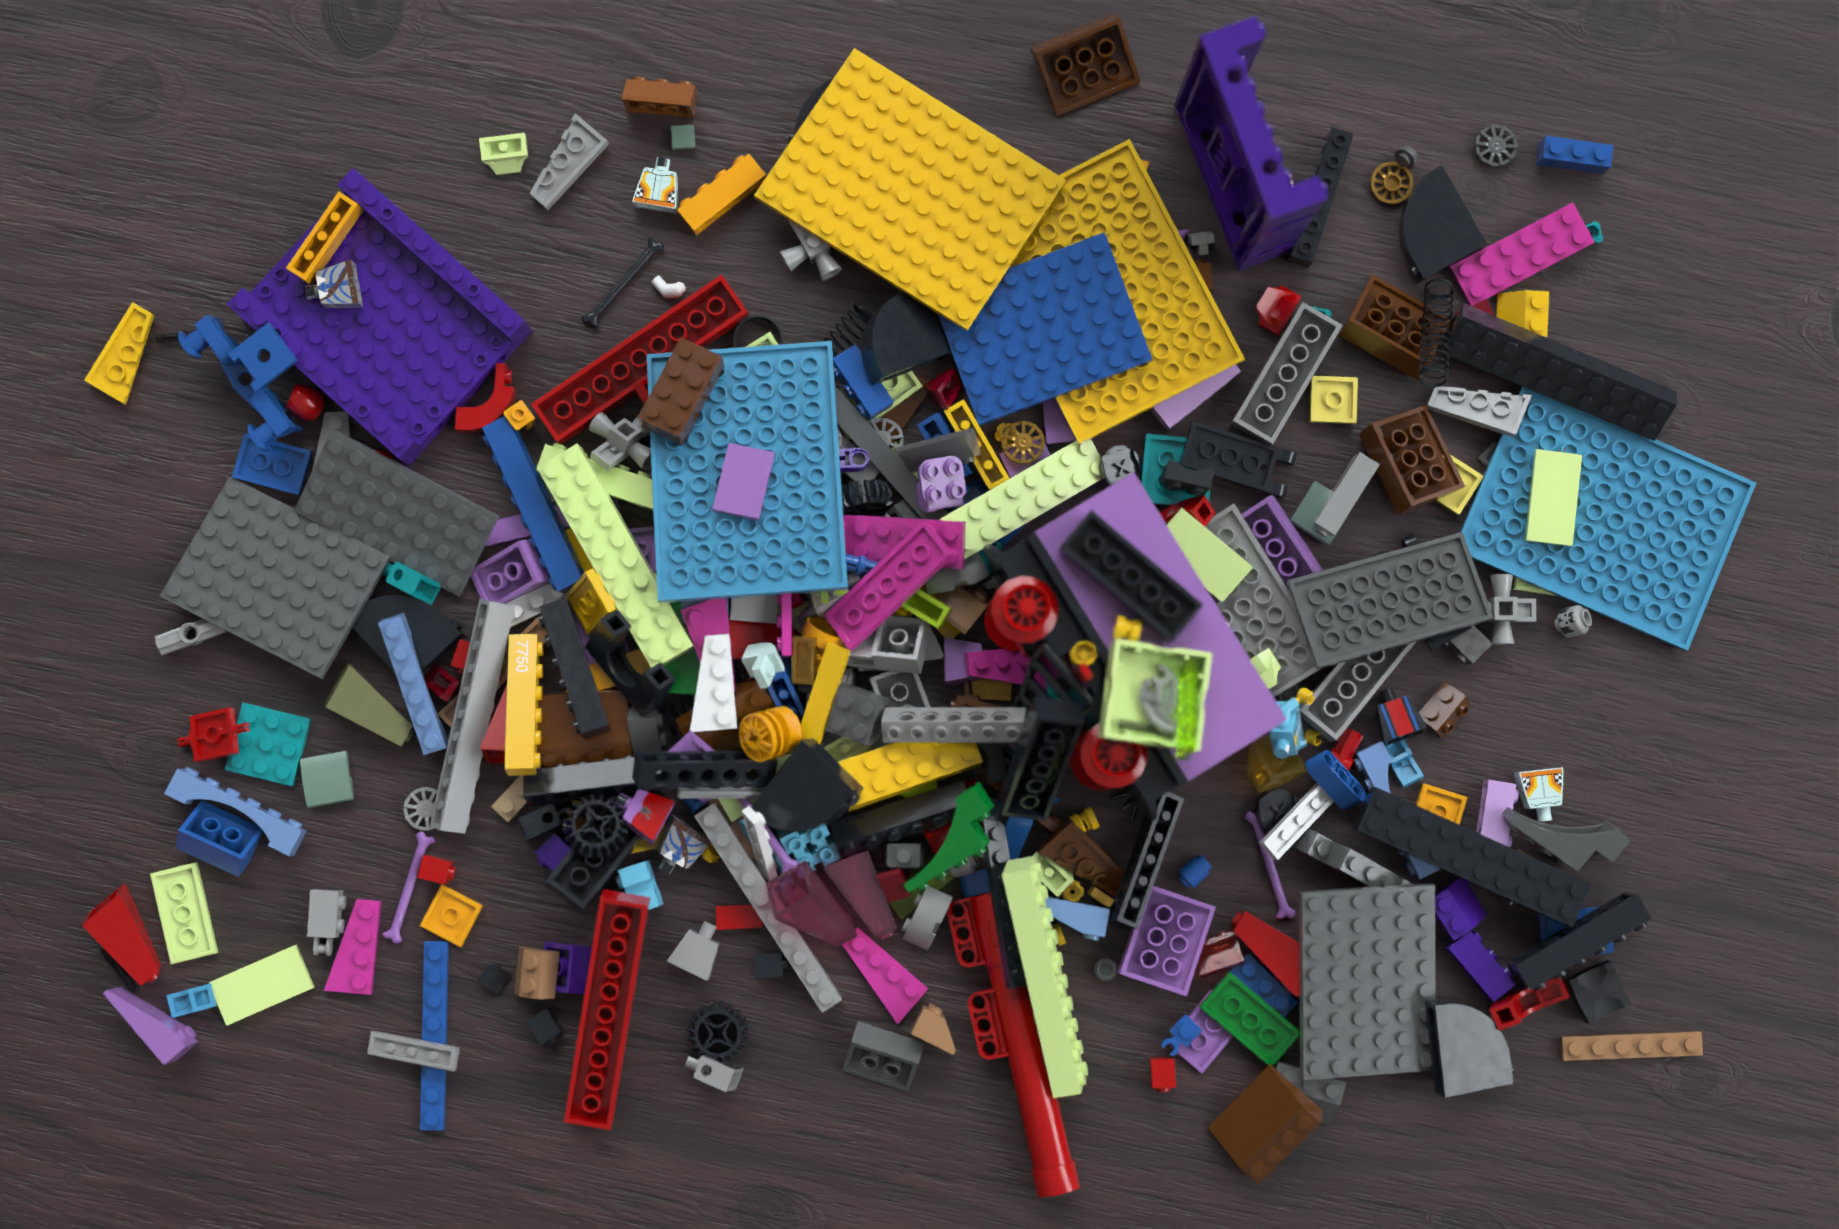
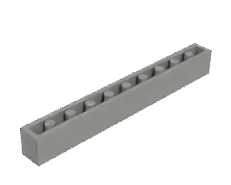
M479 599L430 826L440 831L465 834L466 827L470 822V808L475 799L474 790L480 776L479 767L481 759L484 757L480 749L481 743L488 730L490 717L495 708L494 699L500 685L499 676L505 662L504 654L509 643L510 626L515 617V606L506 603Z
M714 802L697 813L694 817L821 1012L823 1013L840 1002L842 996L717 804Z

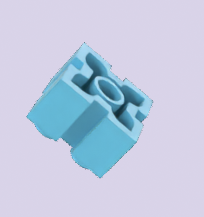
M827 825L804 831L777 829L786 853L789 854L792 860L799 862V869L795 870L799 878L816 871L815 864L823 862L824 866L841 859Z
M650 860L618 870L619 875L616 876L620 889L625 888V892L628 894L651 897L649 909L664 904L655 881Z

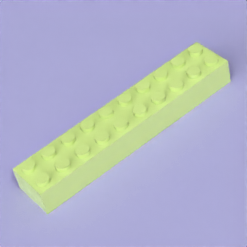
M576 444L538 466V471L594 569L602 578L603 584L609 595L612 596L617 609L632 626L630 632L650 667L652 668L660 662L665 666L694 649L692 639L671 602H658L657 577L583 448Z
M1036 856L1008 860L1002 877L1053 1098L1081 1094L1083 1085H1086L1085 1076H1088V1068L1086 1062H1082L1083 1046L1081 1040H1077L1076 1036L1078 1024L1076 1018H1072L1071 1014L1073 1001L1071 996H1067L1066 992L1068 979L1066 974H1062L1061 970L1063 957L1061 952H1057L1056 944H1058L1057 931L1052 930L1051 926L1053 921L1051 907L1047 908L1045 900L1048 899L1047 887L1042 885L1040 878L1043 877L1042 865L1037 863Z

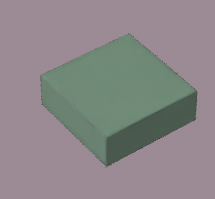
M694 124L671 126L673 150L696 149Z

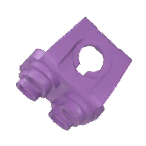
M946 456L924 461L918 467L919 483H916V496L919 508L925 512H932L942 508L963 506V496L966 493L961 460L955 456Z

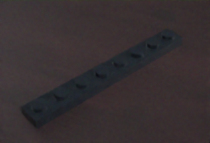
M999 798L990 799L994 804V807L989 811L991 815L979 822L990 840L989 844L985 847L987 851L984 852L1006 989H1012L1028 985L1002 877L1007 861L1010 860L1004 819L1000 812Z

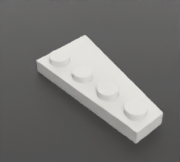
M729 634L705 636L690 730L692 732L737 728L730 637Z

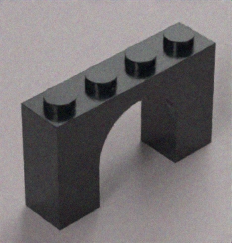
M616 609L599 619L584 648L643 718L660 707L676 679L662 662L648 669L642 675L632 667L624 650V640L632 626Z

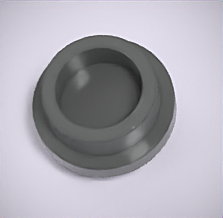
M1404 146L1396 151L1395 158L1400 166L1412 168L1416 164L1417 153L1412 147Z
M1101 958L1094 965V973L1098 979L1110 981L1117 974V965L1110 958Z

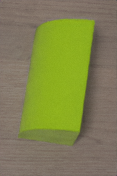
M920 588L901 605V607L938 629L943 626L954 608Z

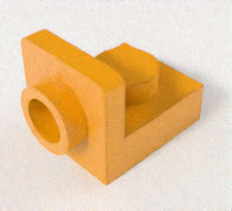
M522 400L503 412V415L515 431L523 427L528 430L535 424V417Z

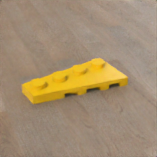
M132 302L84 381L126 405L155 315Z

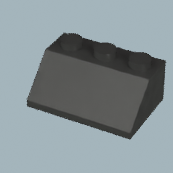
M974 427L896 448L897 453L910 473L918 471V467L929 459L955 456L961 460L962 464L975 461L974 456L981 455Z
M858 1021L842 1071L909 1092L920 1061L924 1042Z
M1277 1061L1273 1067L1323 1110L1320 1123L1330 1125L1341 1104L1346 1082L1338 1078L1302 1080L1300 1078V1067Z

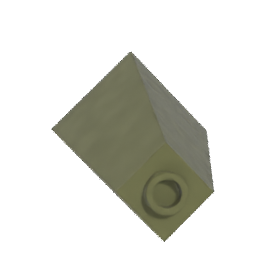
M346 663L325 701V707L399 746H402L403 742L408 743L414 732L411 730L412 724L351 664Z

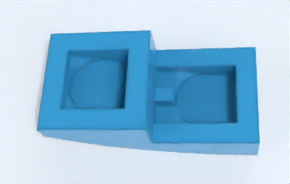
M1405 740L1385 746L1393 761L1389 765L1403 789L1424 778Z
M212 983L166 995L172 1018L217 1006Z

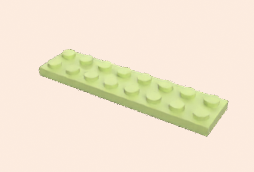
M1091 439L1080 445L1076 440L939 520L966 521V559L983 549V546L997 541L1101 480L1098 468L1101 456Z

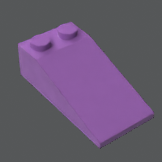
M123 987L109 989L103 993L163 1065L177 1061L199 1042L195 1038L197 1036L195 1031L190 1026H185Z

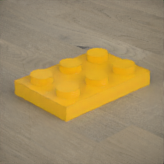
M593 568L586 571L565 594L587 635L594 631L599 619L616 610L612 596L606 592L602 578L596 574Z

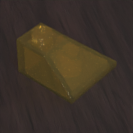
M1270 735L1259 737L1248 744V773L1258 793L1276 789L1307 771L1299 753L1283 759L1276 757L1273 753Z

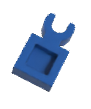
M1184 1014L1169 1029L1173 1036L1164 1039L1161 1042V1046L1164 1048L1168 1043H1172L1174 1048L1169 1054L1174 1056L1178 1053L1181 1043L1187 1048L1203 1030Z

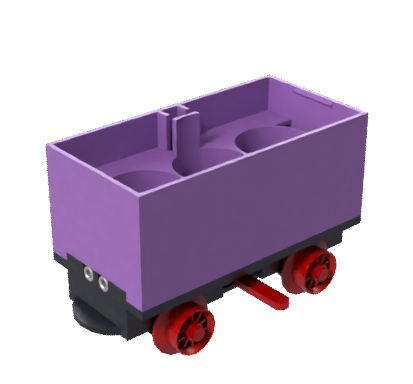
M1134 472L1027 536L1024 541L1004 553L991 544L983 546V552L990 565V570L1001 586L985 610L984 625L988 636L997 646L1008 651L1021 652L1026 659L1030 658L1042 643H1048L1097 701L1096 706L1083 718L1086 728L1079 735L1070 758L1072 772L1082 785L1093 790L1102 791L1124 787L1135 806H1138L1148 820L1154 821L1157 818L1156 799L1175 787L1183 785L1287 720ZM1090 510L1094 511L1204 604L1172 643L1167 644L1143 622L1138 639L1140 643L1151 644L1159 648H1181L1212 653L1208 688L1204 697V724L1200 751H1187L1098 738L1110 641L1115 640L1112 638L1114 625L1118 615L1126 616L1128 620L1138 618L1057 551ZM1083 641L1093 644L1097 653L1093 663L1088 666L1085 663L1075 666L1070 660L1071 649ZM1044 655L1045 660L1061 685L1076 702H1081V705H1083L1085 701L1047 656Z

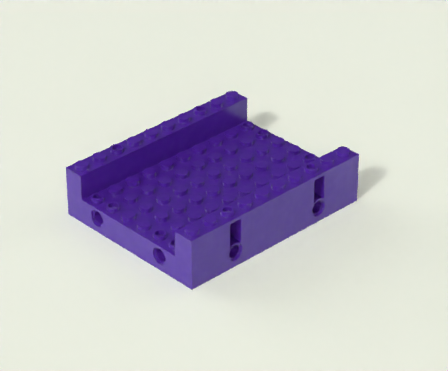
M1256 16L1200 36L1174 103L1238 271L1289 253L1327 200L1326 196H1328L1326 184L1320 182L1319 176L1290 186L1292 182L1290 173L1282 166L1281 160H1283L1281 150L1278 146L1275 147L1272 140L1274 137L1272 127L1269 123L1266 124L1263 117L1265 114L1264 106L1260 100L1257 101L1254 94L1256 86L1253 79L1247 76L1266 36L1264 25L1262 22H1258ZM1208 133L1212 138L1210 141H1204L1201 138V134ZM1241 217L1244 220V225H1236L1233 218Z
M352 168L337 185L343 190L342 194L359 204L364 211L325 268L347 260H352L356 264L363 307L325 308L321 305L320 298L308 300L305 286L309 284L286 268L321 216L250 293L242 287L227 305L256 331L267 323L272 324L298 359V362L294 365L396 457L410 466L456 415V407H464L495 373L496 363H504L533 330L522 317L360 173Z

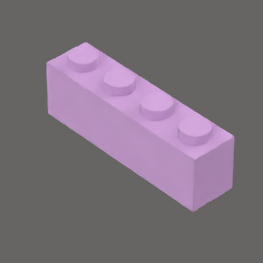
M1235 365L1151 408V412L1168 431L1239 375L1241 370Z
M1483 780L1476 829L1477 833L1508 847H1511L1512 836L1509 835L1510 827L1506 825L1508 820L1502 813L1507 807L1513 809L1514 803L1518 800L1519 792L1516 789V784Z

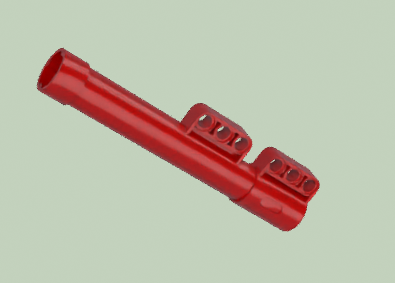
M985 892L955 900L950 903L947 915L958 962L964 967H974L983 964L987 966L992 985L991 988L976 991L968 999V1008L978 1052L986 1060L1008 1056L1033 1165L1031 1171L1037 1197H1050L1074 1191L1080 1188L1074 1159H1071L1058 1098H1053L1028 986L1006 989L991 893ZM956 904H960L963 906V916H959L956 914ZM961 927L969 930L970 935L968 939L960 935ZM966 950H971L974 953L975 959L973 962L966 959ZM976 996L984 998V1007H979L976 1004ZM981 1019L989 1021L990 1030H985L981 1027ZM987 1042H991L995 1045V1053H990L987 1051Z

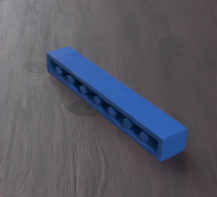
M505 416L482 427L485 433L483 439L486 445L493 450L494 455L492 459L504 474L501 476L503 483L507 488L511 489L513 494L511 500L523 515L520 519L526 529L529 528L532 535L530 541L533 547L538 549L541 554L539 560L542 567L548 570L551 576L549 578L550 585L555 591L557 590L565 594L584 574V570L519 430L515 431Z

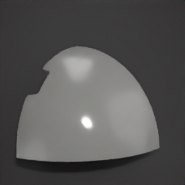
M976 552L965 559L964 569L940 568L926 582V590L928 594L952 591L956 586L962 584L972 585L989 576L983 559Z

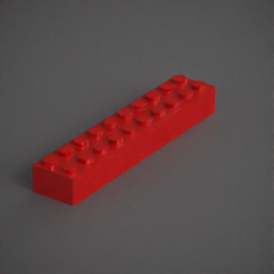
M721 274L531 403V405L556 442L562 445L589 427L597 414L600 412L608 414L637 394L634 386L638 382L648 379L646 354L671 353L675 349L680 337L705 348L736 327L744 318L748 317V311Z
M603 890L600 897L564 1118L565 1123L611 1130L615 1116L651 897Z

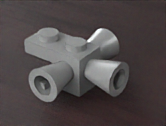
M788 220L800 241L799 246L780 251L790 272L808 257L811 264L816 262L822 280L830 279L838 274L842 268L830 256V245Z
M600 412L594 417L589 426V431L607 438V441L592 451L591 460L606 471L615 467L629 455L643 470L651 465V448L639 443L640 439L650 435V431L640 426L637 417L632 423L624 418L615 425L604 412Z
M1490 575L1495 596L1488 599L1493 619L1488 622H1495L1491 643L1492 645H1513L1515 643L1510 622H1536V599L1509 597L1513 575Z

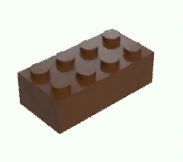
M680 337L637 417L640 426L683 446L725 367L723 357Z

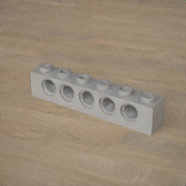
M885 707L881 721L883 742L1018 743L1026 721V707Z

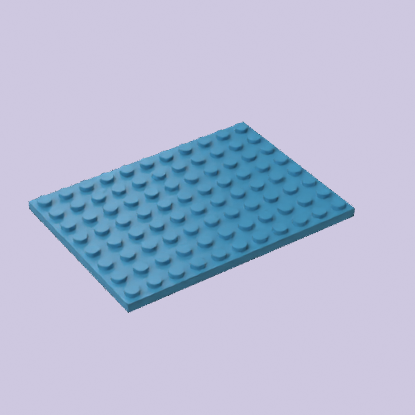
M832 341L709 350L723 357L725 367L683 446L650 431L658 602L666 603L848 589ZM672 352L646 354L648 397ZM729 443L775 452L759 521L713 512L712 510Z
M1521 386L1518 396L1528 394L1531 395V399L1516 438L1504 434L1500 435L1460 531L1463 532L1472 559L1506 574H1511L1517 579L1683 651H1688L1756 482L1659 440L1653 441ZM1536 449L1582 455L1573 545L1571 547L1525 541L1534 450Z

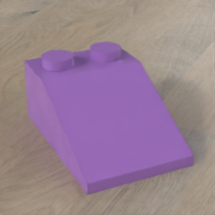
M530 539L517 541L474 568L471 578L481 599L508 603L550 583L549 578L551 576L548 570L542 567L539 560L541 554L538 549L533 547Z

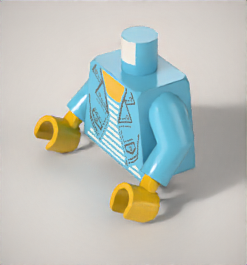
M1301 688L1298 691L1297 698L1293 697L1288 701H1276L1287 719L1270 730L1273 753L1278 758L1283 759L1287 756L1297 755L1300 749L1307 746V743L1318 746L1322 742L1321 739L1316 738L1321 733L1312 729H1308L1303 737L1304 732L1299 704L1303 702L1311 705L1315 700L1311 696L1313 692L1306 688Z

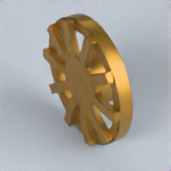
M1397 162L1383 163L1375 169L1370 178L1371 192L1382 203L1390 205L1401 203L1410 195L1413 189L1412 174L1407 167H1402ZM1391 166L1398 168L1395 173H1391ZM1387 167L1388 175H1385L1381 169ZM1403 170L1406 175L1400 178L1398 174ZM1378 173L1383 180L1375 179L1376 174ZM1408 179L1409 185L1402 184V181ZM1374 183L1382 184V186L1375 189ZM1399 188H1404V189H1408V190H1407L1406 194L1404 195V194L1399 190ZM1384 189L1385 192L1381 197L1378 192ZM1388 192L1391 193V200L1385 199ZM1394 192H1397L1401 198L1395 200Z
M1018 421L1011 424L1005 430L1001 444L1003 452L1008 459L1018 464H1028L1038 459L1042 454L1045 439L1042 431L1036 424L1028 421ZM1022 425V433L1019 434L1015 426ZM1025 425L1032 427L1028 434L1025 433ZM1012 429L1013 432L1016 434V437H1012L1007 434ZM1036 430L1039 435L1031 438L1030 435ZM1006 438L1014 441V443L1006 446ZM1040 439L1041 446L1033 444V441ZM1015 447L1016 450L1011 455L1007 449ZM1034 447L1040 450L1035 455L1030 448ZM1026 451L1032 456L1031 459L1025 460ZM1018 452H1022V460L1014 458Z

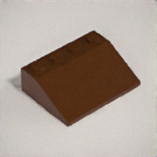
M1114 14L1030 47L1037 71L1057 116L1141 82L1121 19Z
M1371 275L1338 336L1418 381L1424 304L1378 277ZM1428 310L1426 314L1430 315L1434 314V312ZM1433 315V316H1430V317L1436 318V319H1444V318H1447V317L1444 316V315ZM1430 318L1426 319L1427 322L1434 321ZM1450 319L1443 320V321L1449 323V322H1450ZM1433 322V323H1430L1431 325H1434V326H1445V325H1447L1446 323H1442V322ZM1426 325L1425 328L1428 330L1435 327ZM1440 329L1430 330V332L1433 333L1446 332L1445 330ZM1428 332L1425 333L1426 337L1433 335ZM1431 337L1429 339L1440 341L1443 337ZM1427 339L1424 341L1425 344L1432 343V341ZM1432 344L1428 346L1438 348L1439 344ZM1428 347L1424 348L1426 352L1430 350H1436ZM1436 351L1429 352V354L1435 355ZM1425 354L1423 357L1427 359L1433 356ZM1425 361L1423 365L1428 366L1430 363Z
M1426 405L1374 422L1359 433L1370 458L1380 464L1376 471L1398 516L1466 487Z
M749 677L736 684L734 696L737 728L694 732L715 751L743 750L739 737V728L743 718L749 714L776 707L766 688L760 689L755 677ZM693 709L676 718L683 736L690 731Z
M619 689L598 691L611 731L588 739H584L582 734H577L573 721L577 719L575 713H570L566 703V699H569L568 693L542 695V700H538V708L542 710V722H538L537 731H541V745H537V753H540L541 756L540 767L552 768L559 764L568 766L576 765L579 762L592 763L600 762L602 759L617 760L623 759L626 756H634L627 722L629 701Z
M1269 1064L1208 1128L1240 1169L1259 1184L1321 1122L1323 1110Z

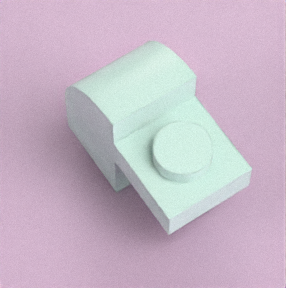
M768 642L748 645L741 659L750 677H755L760 689L769 687L775 673L783 672L785 669L775 646Z

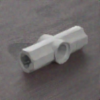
M202 619L193 623H185L180 628L155 636V642L161 655H166L191 645H199L203 641L224 634L227 631ZM195 628L197 635L194 639L190 640L188 632L190 629Z

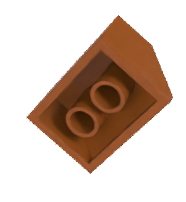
M633 77V79L626 80L622 101L627 112L694 118L697 90L696 86L688 81H679L676 84L669 83L666 79L647 81L644 77Z

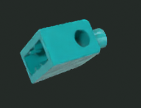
M396 562L394 565L389 563L383 572V575L387 577V583L430 605L433 604L441 589L440 583L399 562Z

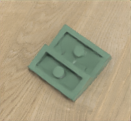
M1314 481L1290 521L1293 525L1329 546L1335 535L1325 537L1315 531L1317 527L1313 525V522L1332 491L1319 482Z
M346 751L300 759L303 789L308 808L354 800L353 781L350 776L349 758Z

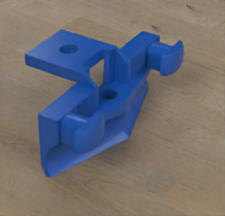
M209 315L204 316L194 325L197 329L188 336L184 332L179 331L178 339L182 348L196 359H202L203 356L200 352L208 346L212 347V351H214L232 387L265 419L266 422L258 428L252 424L247 426L249 437L258 448L270 452L272 448L269 445L279 437H284L295 431L298 433L303 432L302 427L288 418L285 414L287 408L275 392H271L267 386L298 362V359L272 324L267 323L240 345L233 336L226 334L220 318ZM267 349L270 352V359L263 363L260 360V353ZM245 373H249L252 376V381L247 386L244 385L242 379Z

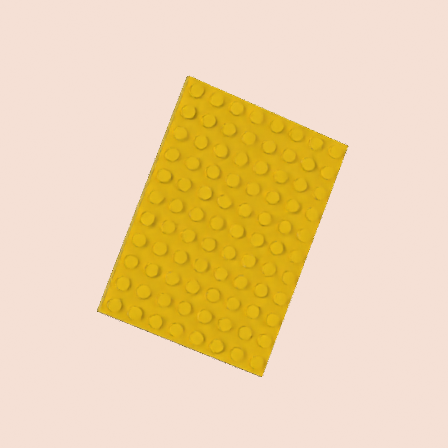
M854 48L754 194V198L967 332L1065 185L1066 180Z
M1130 139L1059 175L1066 180L1065 185L1010 266V268L1104 232L1153 361L1056 397L1079 445L1245 361L1241 350Z

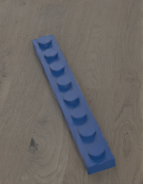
M424 941L422 1040L447 1045L449 941ZM421 1065L420 1130H444L446 1070Z

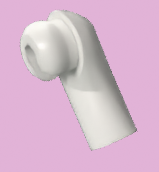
M657 276L651 282L665 298H678L686 291V287L682 282L667 284L660 276Z

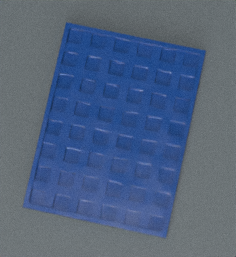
M1105 232L1009 268L967 332L939 315L979 426L1153 361Z

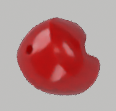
M296 384L286 408L296 418L314 421L323 410L325 398L321 392L311 386Z

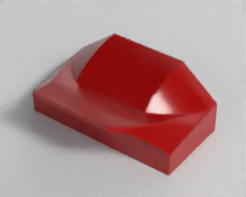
M1282 285L1279 287L1268 286L1256 306L1260 318L1258 326L1278 336L1302 296Z

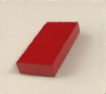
M752 904L716 906L717 930L764 927L763 921Z

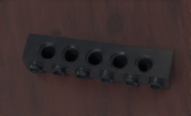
M1332 127L1327 134L1314 177L1319 176L1320 182L1326 184L1328 190L1327 200L1290 251L1288 262L1306 268L1312 265L1352 142L1353 133Z
M744 750L635 752L632 779L637 789L642 790L664 788L666 790H673L675 788L697 789L703 787L719 789L720 787L742 788L749 786L763 788L776 775L778 761L774 758L765 762H755L747 756Z
M1167 792L1155 800L1157 818L1154 821H1150L1144 816L1109 913L1108 922L1126 930L1138 929L1182 807L1183 798Z

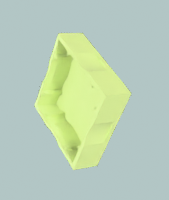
M1119 639L1110 641L1098 738L1187 751H1200L1204 724V697L1208 688L1212 653L1181 648L1165 649L1147 643ZM1159 664L1170 669L1179 681V704L1173 718H1171L1176 723L1175 727L1179 729L1174 736L1120 728L1119 725L1121 726L1118 721L1120 718L1126 727L1127 725L1122 719L1149 724L1139 704L1140 688L1144 680H1150L1152 676H1156L1158 679L1163 678V672L1157 669ZM1152 683L1150 685V691L1153 693L1155 686ZM1139 723V725L1141 726V728H1142L1143 730H1145L1144 727H1143V725H1142L1141 723ZM1145 724V726L1147 727V729H1148L1149 731H1151L1150 728H1149V726H1148L1147 724ZM1151 725L1152 729L1157 732L1154 726Z

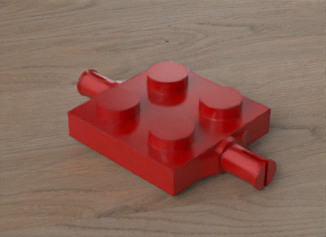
M231 707L189 716V736L178 738L177 741L179 743L177 745L179 747L190 745L193 750L194 762L199 763L239 754L238 734L249 732L250 728L246 727H250L248 722L237 725L235 710Z

